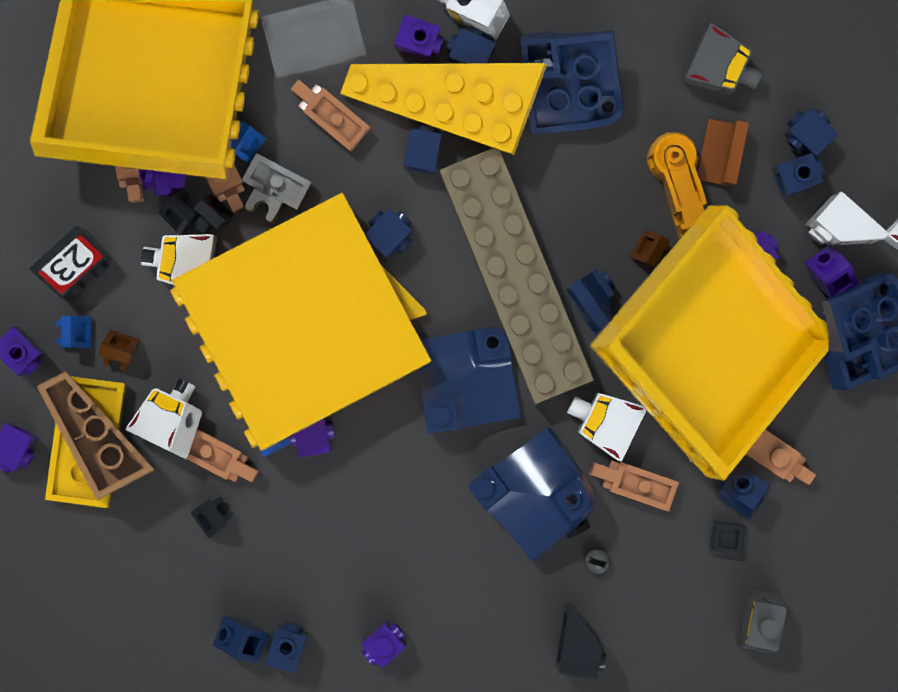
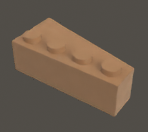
M66 371L37 386L96 500H100L155 471Z

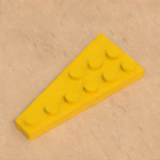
M545 63L351 64L340 94L514 155L547 65Z

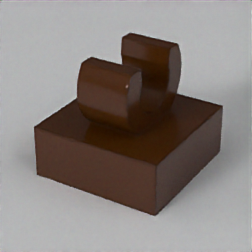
M644 230L630 257L641 264L656 268L661 263L659 260L663 253H669L672 250L668 246L670 240L662 235Z
M110 330L103 340L99 355L104 356V365L108 366L112 359L120 361V370L124 371L137 352L140 339Z

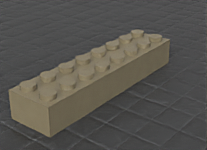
M492 148L440 169L441 179L503 331L507 336L508 343L533 404L593 381L589 367L500 150Z

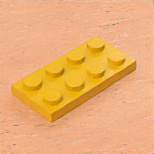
M71 376L120 431L126 383ZM55 423L45 500L109 508L111 494L96 500Z

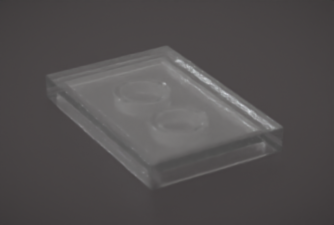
M325 0L261 17L276 79L367 56L353 0Z

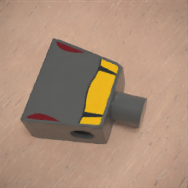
M710 23L682 82L731 95L738 83L755 90L763 73L747 66L753 52L751 49L716 25Z
M754 589L749 590L739 648L769 654L778 652L787 612V606L781 595Z

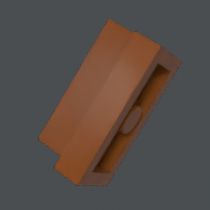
M708 119L697 170L700 181L731 188L737 184L749 123L737 120L732 124Z

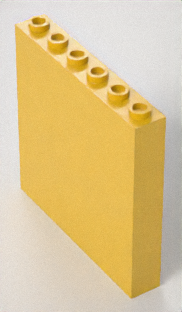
M60 0L30 139L34 155L226 179L227 169L233 168L235 161V149H231L232 140H238L240 121L236 120L237 111H243L245 93L241 92L242 83L247 84L249 79V65L246 64L247 56H252L254 49V37H250L251 29H257L259 10H254L253 0Z
M343 193L172 279L175 288L171 289L170 292L178 307L185 305L190 316L186 317L185 320L192 334L200 333L205 344L199 347L208 363L215 362L219 370L214 375L222 391L229 389L234 398V401L229 404L237 420L244 417L249 427L244 433L251 447L259 446L261 451L431 362Z
M708 206L590 346L706 477L725 480L829 351L827 323L818 318L811 309V303L806 298L800 296L793 287V281L788 276L782 274L775 265V259L767 252H764L757 243V237L738 220L739 216L736 211L729 206Z

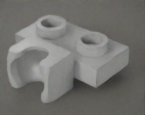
M256 153L242 179L244 183L255 188L245 205V209L249 212H254L259 204H268L269 210L266 219L274 224L284 204L297 211L299 210L312 182Z

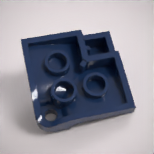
M614 30L582 33H554V31L522 35L520 43L523 63H545L547 65L529 113L531 135L597 128L610 125L621 117L624 109V99L620 84ZM611 101L614 104V108L606 109L603 103Z
M597 268L566 289L583 314V320L596 338L613 319L610 297L614 295L611 289L615 287L605 271L600 273Z
M889 273L875 274L864 279V283L822 301L829 337V355L824 361L833 389L850 390L871 379L880 380L898 372V278Z
M489 327L421 340L431 359L429 364L417 370L428 434L521 418L508 339L501 329ZM489 337L497 338L498 346L495 349H490L486 345Z
M545 428L513 454L496 465L488 467L468 485L483 509L489 511L502 524L530 561L538 560L576 528L590 514L594 504L593 489L589 481L552 428ZM575 495H576V497H577V503H576L575 505H573L574 502H575Z

